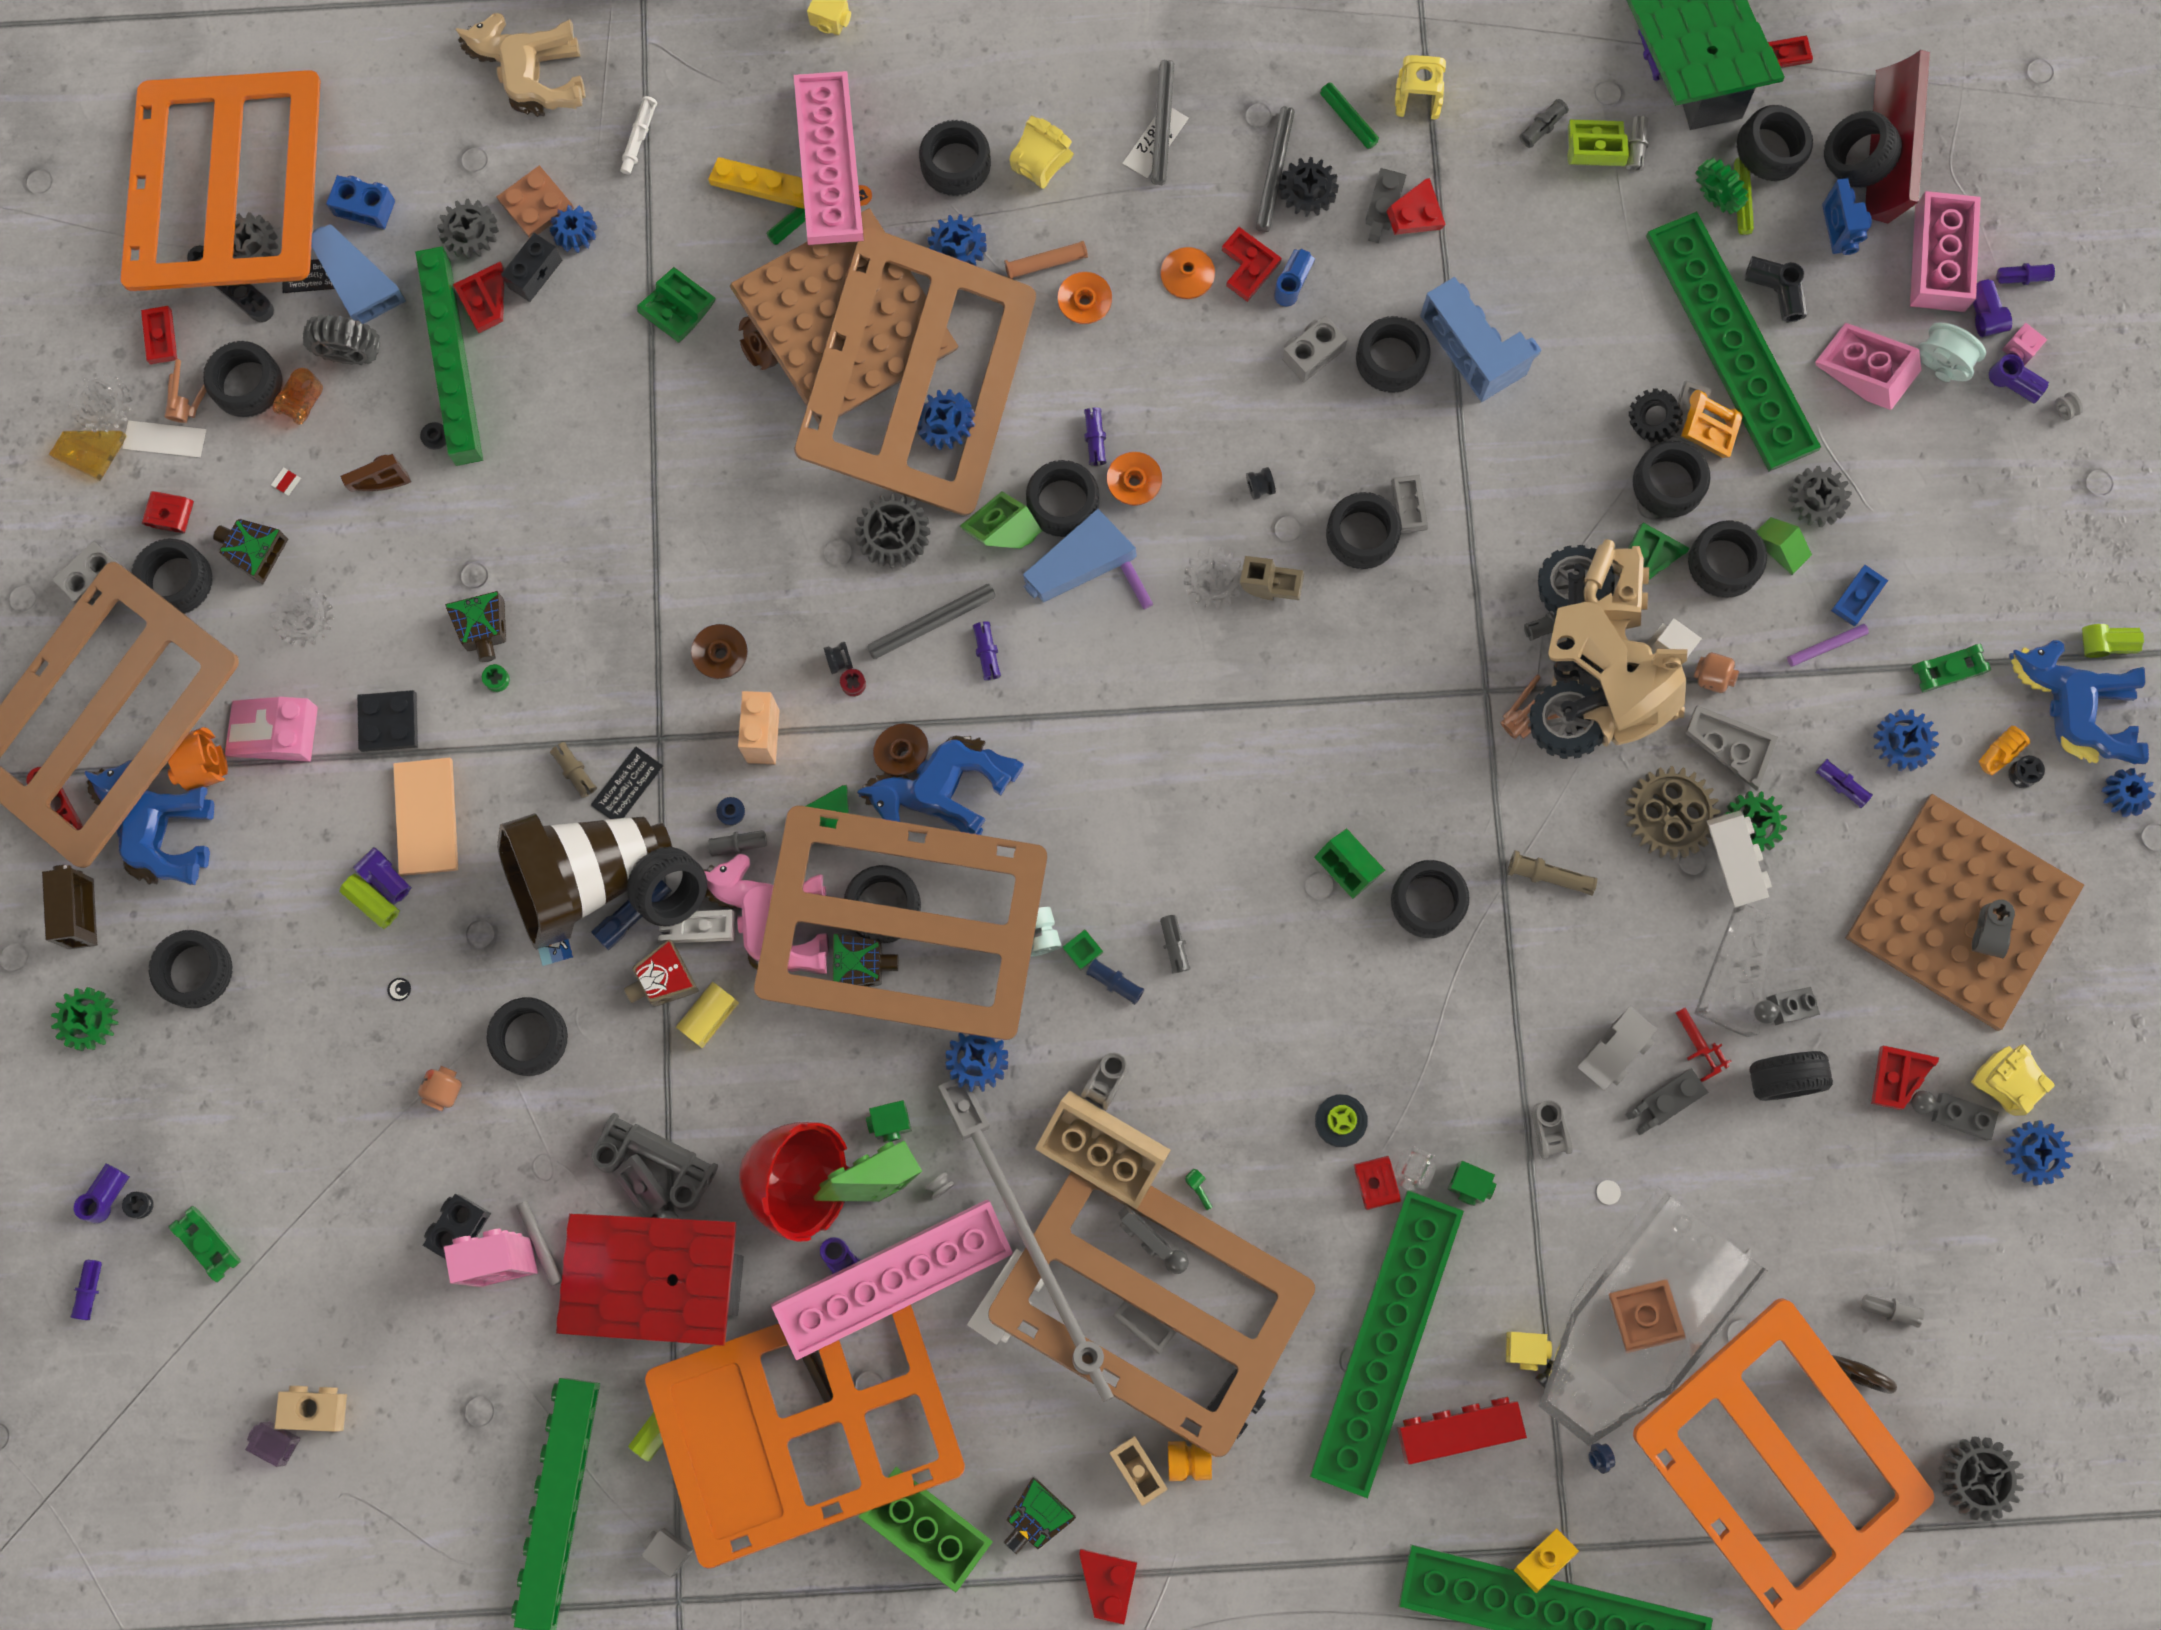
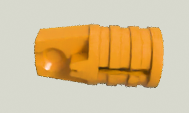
M2011 725L2007 731L1990 745V748L1979 760L1982 770L1989 775H1994L2030 744L2029 737L2021 729Z

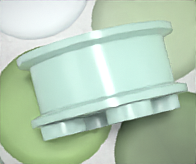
M1934 323L1929 328V338L1917 347L1920 350L1921 363L1936 371L1935 375L1945 382H1950V380H1970L1974 374V365L1976 362L1982 361L1986 356L1985 347L1975 336L1958 326L1948 323Z

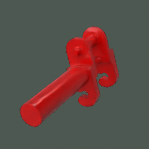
M1686 1007L1677 1011L1678 1019L1698 1051L1687 1057V1060L1689 1061L1699 1055L1705 1056L1712 1068L1710 1070L1711 1073L1701 1078L1700 1081L1704 1082L1722 1072L1721 1067L1723 1066L1727 1069L1729 1067L1728 1063L1732 1062V1060H1726L1721 1052L1720 1047H1722V1043L1719 1045L1713 1043L1711 1044L1713 1048L1709 1049ZM1714 1051L1721 1064L1715 1066L1709 1053Z

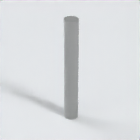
M527 1201L521 1202L516 1205L517 1210L551 1286L560 1284L562 1278Z

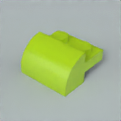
M1569 120V149L1567 153L1569 165H1626L1629 152L1628 138L1624 133V121Z

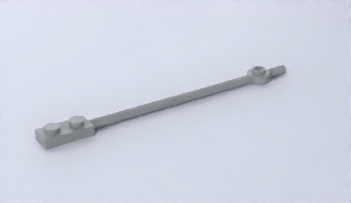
M959 1078L939 1085L938 1092L962 1141L972 1137L1076 1347L1072 1356L1075 1369L1082 1374L1090 1375L1103 1402L1112 1399L1114 1396L1100 1369L1104 1360L1103 1351L1098 1344L1086 1341L983 1134V1131L989 1129L990 1124L974 1092H969L968 1084L961 1088L958 1087ZM1089 1355L1093 1362L1090 1364L1084 1363L1082 1356Z

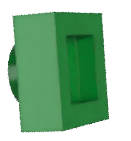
M1085 929L1063 946V950L1080 971L1103 954V950Z

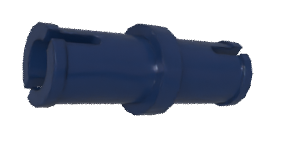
M1098 959L1093 960L1086 972V975L1107 986V991L1118 993L1134 1005H1136L1144 993L1145 989L1123 977L1124 973L1119 970L1115 972L1099 962Z

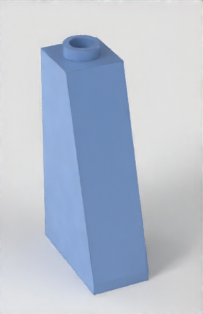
M331 224L319 227L313 231L311 246L354 321H360L364 324L406 302L397 285Z
M1097 509L1023 574L1026 583L1023 587L1034 599L1038 596L1043 602H1046L1126 562L1132 561L1137 557L1136 547Z

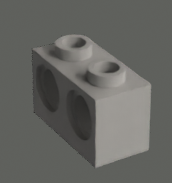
M1326 315L1319 321L1313 320L1307 325L1304 330L1305 332L1298 338L1296 336L1292 337L1284 345L1282 360L1303 383L1345 350L1347 338ZM1326 336L1330 341L1320 342L1317 337ZM1303 352L1306 353L1309 356V358L1300 359L1296 356V354Z
M93 541L54 576L52 580L73 602L77 603L100 573L98 568L104 563L118 562L104 548ZM85 582L84 587L80 591H77V587L81 583ZM97 590L88 603L93 605L102 592Z

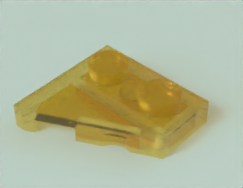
M63 431L49 455L101 481L127 435L122 431Z

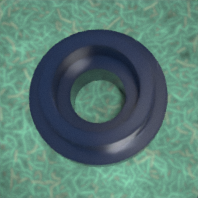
M727 797L719 802L716 814L723 824L733 826L743 820L745 807L738 798ZM729 806L735 807V812L732 815L725 813Z
M1606 1443L1591 1445V1452L1588 1454L1590 1464L1600 1473H1608L1610 1468H1613L1616 1463L1612 1449Z

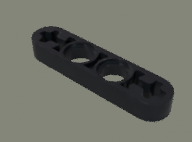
M198 245L190 249L187 255L188 262L198 261V257H203L204 246ZM251 284L214 286L257 322H266L274 314V307L271 302ZM240 286L247 287V293L243 297H234L236 288ZM252 300L265 309L262 312L256 310L251 304Z

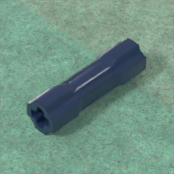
M663 880L655 887L652 894V902L662 901L672 892ZM628 899L617 911L598 924L591 933L607 950H610L642 916L633 908Z

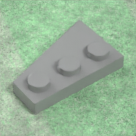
M1698 705L1693 711L1685 733L1756 791L1760 788L1778 739L1775 735Z

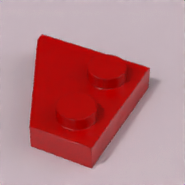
M1426 178L1387 209L1394 235L1441 230L1446 225L1430 178Z
M501 261L453 284L478 333L503 322L504 279L501 274L505 269Z
M1884 1045L1880 1046L1871 1104L1897 1110L1904 1109L1911 1100L1913 1093L1925 1081L1927 1074L1937 1065L1939 1057Z
M1080 1549V1560L1094 1618L1124 1625L1137 1562Z

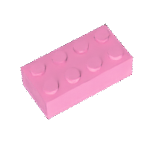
M1925 191L1919 202L1915 205L1910 307L1966 312L1975 301L1981 197Z
M493 1229L483 1232V1238L463 1236L453 1239V1245L444 1247L451 1284L483 1287L538 1274L533 1243L530 1238L523 1237L522 1233L515 1234V1232H508V1230Z

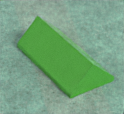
M895 1467L888 1478L901 1474L903 1471ZM927 1490L859 1515L861 1520L955 1593L993 1542Z

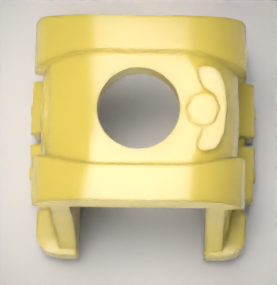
M1420 55L1405 56L1396 82L1395 113L1397 116L1404 117L1409 93L1432 95L1431 119L1439 118L1444 96L1443 73L1446 68L1445 59ZM1421 69H1426L1430 71L1432 78L1428 81H1421L1416 73Z
M1031 115L1026 121V126L1019 143L1011 152L1009 159L1011 169L1044 189L1054 174L1066 163H1069L1074 156V153L1069 149L1072 141L1058 127L1051 125L1050 122L1043 118L1040 119Z
M2024 1044L2015 1049L2007 1046L1994 1053L1976 1071L1977 1073L1971 1081L1978 1090H1982L1993 1097L2008 1113L2014 1116L2027 1115L2034 1105L2055 1086L2038 1067L2031 1055V1051Z

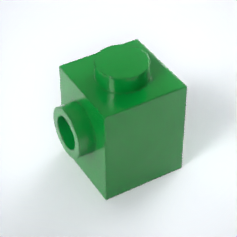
M904 1100L869 1108L870 1116L866 1117L869 1134L875 1133V1137L878 1140L883 1139L884 1143L893 1142L901 1139L900 1134L912 1131Z
M1460 1161L1457 1164L1447 1190L1459 1194L1458 1200L1475 1206L1476 1202L1481 1204L1485 1202V1199L1490 1200L1497 1185L1493 1182L1495 1174L1465 1161Z

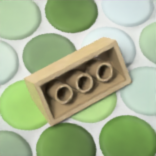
M1069 1091L1059 1103L1035 1148L1037 1151L1135 1209L1139 1207L1171 1151L1169 1148L1072 1091Z

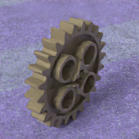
M1670 766L1667 774L1660 767L1656 770V776L1648 772L1645 775L1646 781L1640 778L1636 782L1639 789L1633 787L1629 792L1635 798H1628L1626 800V804L1633 808L1628 809L1624 815L1633 817L1626 826L1636 828L1631 837L1641 836L1640 847L1648 843L1650 845L1649 854L1655 849H1659V858H1663L1669 852L1671 859L1674 860L1678 852H1680L1683 858L1689 856V849L1696 854L1700 851L1699 845L1705 847L1709 844L1706 837H1712L1706 821L1718 816L1721 811L1712 808L1719 800L1709 798L1714 789L1709 788L1705 790L1703 788L1706 782L1705 779L1696 782V772L1687 777L1684 767L1676 774L1674 767ZM1667 787L1676 790L1677 799L1667 796L1665 791ZM1653 795H1657L1659 800L1654 799ZM1646 807L1655 808L1658 812V818L1649 817L1646 813ZM1687 807H1693L1697 810L1699 814L1698 819L1689 817ZM1672 808L1677 812L1673 817L1668 814ZM1686 826H1690L1692 830L1688 831ZM1667 827L1676 828L1679 832V838L1670 837Z

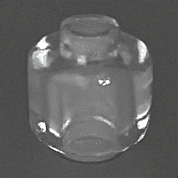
M1415 1146L1412 1149L1403 1150L1394 1168V1175L1401 1179L1398 1185L1412 1192H1415L1417 1187L1421 1189L1428 1188L1437 1169V1163L1433 1160L1434 1155Z

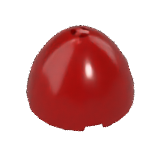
M795 1122L781 1125L756 1140L745 1153L739 1170V1183L743 1199L753 1216L776 1235L796 1242L809 1241L811 1236L819 1231H826L838 1217L845 1201H815L814 1196L821 1189L819 1185L829 1179L828 1175L842 1167L845 1171L850 1168L846 1165L844 1154L847 1146L834 1128L819 1122Z

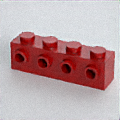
M1502 1397L1491 1400L1492 1406L1480 1408L1479 1403L1461 1407L1462 1413L1451 1415L1450 1410L1432 1413L1433 1419L1421 1421L1420 1416L1403 1420L1404 1426L1397 1427L1405 1464L1410 1465L1527 1438L1518 1401L1510 1402L1509 1397Z

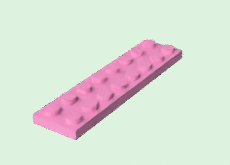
M847 71L794 75L808 245L864 241Z
M987 1199L772 1303L771 1307L795 1359L798 1360L1011 1256L1013 1252L991 1202Z

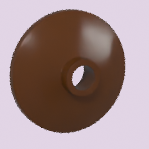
M715 624L704 628L697 634L691 647V657L695 667L703 675L713 679H725L735 675L744 666L748 655V647L743 635L734 627L725 624ZM723 650L726 652L725 657L717 658V652Z
M907 723L893 725L884 730L874 744L873 757L875 763L884 773L892 776L910 774L917 770L925 761L929 751L928 739L924 732L915 725ZM908 751L904 756H900L902 752Z

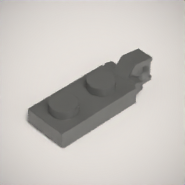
M1380 168L1365 220L1367 225L1372 226L1368 241L1379 243L1382 230H1389L1392 227L1387 209L1400 199L1407 174Z

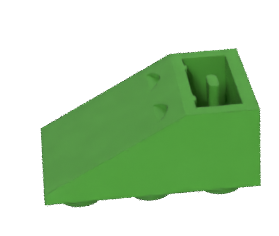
M905 1141L896 1145L893 1142H889L880 1147L875 1155L869 1157L867 1154L852 1163L853 1166L846 1171L842 1167L828 1175L829 1179L819 1185L821 1189L814 1196L815 1201L880 1202L904 1189L922 1170Z

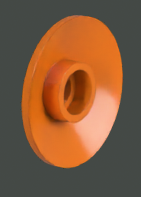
M1192 247L1176 249L1162 263V283L1168 292L1178 298L1194 299L1200 297L1211 288L1214 282V264L1210 257L1199 249ZM1185 266H1190L1193 268V270L1191 272H1186L1183 268Z
M1092 272L1072 274L1063 281L1058 291V305L1061 312L1069 320L1079 324H1091L1101 320L1108 313L1112 304V291L1109 284L1104 278ZM1082 299H1088L1090 303L1087 305H1083L1080 303V301Z
M1128 452L1118 456L1111 463L1107 472V485L1111 494L1118 501L1127 505H1142L1151 501L1160 491L1162 472L1158 463L1151 456L1141 452ZM1135 478L1138 479L1140 483L1136 486H1133L1129 483V481Z

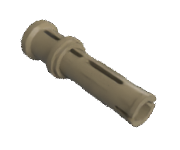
M1514 850L1511 856L1507 875L1513 876V874L1530 878L1531 882L1534 883L1542 880L1591 896L1594 894L1598 880L1595 877L1546 864L1545 860L1540 857L1533 859L1520 855V852Z

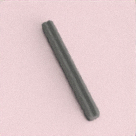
M1162 60L1159 65L1151 182L1154 185L1160 186L1164 185L1167 180L1175 65L1172 60Z
M1283 106L1280 109L1256 222V230L1270 231L1295 110L1292 107Z
M985 584L868 644V651L873 659H877L995 598V592L990 584Z

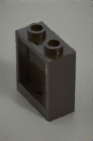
M71 865L53 866V870L43 871L45 940L66 949L98 946L94 878L83 874V871L71 868Z

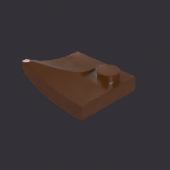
M393 453L378 456L373 462L340 476L344 486L350 492L383 491L411 483L407 471Z

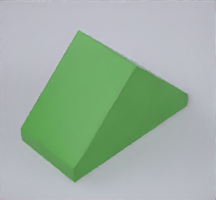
M1770 517L1756 531L1764 541L1763 544H1765L1767 553L1791 575L1812 556L1800 528L1796 525Z

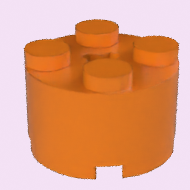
M202 727L189 732L168 760L170 766L168 776L170 781L174 785L180 784L186 791L222 782L225 780L222 776L228 774L224 751L221 745L215 747L211 740L215 738V735L208 728Z

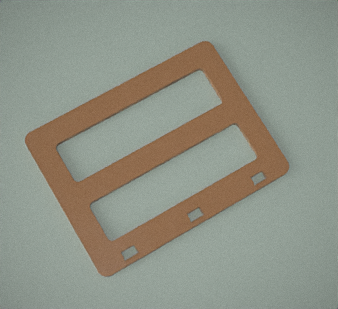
M875 228L863 229L864 241H857L795 443L794 452L803 461L962 516L970 515L975 510L1035 304L1036 292L1031 286ZM860 257L869 261L865 273L856 271ZM891 263L928 277L930 285L880 453L872 455L835 442L832 436L884 264ZM964 290L1000 303L1004 310L975 406V417L972 418L975 427H971L968 430L971 435L966 437L954 481H947L910 468L907 465V459L957 291ZM836 335L845 338L842 351L832 349ZM812 413L821 417L818 430L808 428Z
M110 562L103 567L0 705L1 758L118 601L123 602L147 622L146 628L27 786H24L0 766V803L70 863L80 868H86L92 864L235 672L239 664V659L235 653L116 562ZM97 590L101 591L102 593L93 605L89 604L88 602ZM171 642L175 643L200 663L201 668L82 829L78 831L51 808V801L168 644ZM46 660L49 664L40 676L35 674Z
M794 806L787 813L754 985L755 994L760 999L1010 1040L1016 1036L1019 1027L1048 858L1047 851L1044 847L1037 844L806 806ZM820 818L837 819L836 829L820 826ZM909 831L927 834L925 843L908 841ZM821 843L1013 875L1015 877V885L1008 922L1005 925L806 893L803 891L811 845ZM997 846L1014 848V857L998 856ZM799 922L997 954L1001 957V965L994 1004L986 1007L788 973V964L795 927Z
M1071 1171L1033 1234L1048 1265L1052 1261L1062 1263L1237 1368V1374L1217 1411L1210 1412L1101 1347L1104 1354V1360L1100 1367L1101 1371L1106 1370L1119 1378L1116 1387L1107 1383L1113 1396L1215 1457L1225 1456L1233 1446L1315 1293L1314 1282L1297 1270L1153 1186H1150L1139 1207L1135 1209ZM1099 1190L1121 1204L1127 1205L1138 1214L1275 1293L1277 1301L1258 1336L1255 1339L1248 1338L1072 1234L1070 1229L1092 1191ZM1025 1248L989 1308L988 1317L990 1322L1094 1384L1090 1375L1078 1372L1073 1365L1072 1356L1076 1347L1066 1326L1029 1303V1298L1040 1281L1041 1276L1027 1248ZM1022 1321L1038 1330L1034 1339L1017 1329ZM1089 1355L1082 1356L1084 1363L1090 1364L1093 1362ZM1185 1418L1201 1427L1198 1436L1181 1427Z

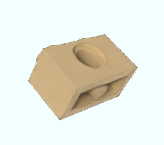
M289 1386V1391L278 1392L275 1429L343 1431L347 1394H337L338 1388L319 1387V1393L308 1392V1386ZM310 1400H313L317 1406L316 1413L312 1417L306 1411V1406Z
M1135 1435L1109 1452L1142 1506L1168 1490Z

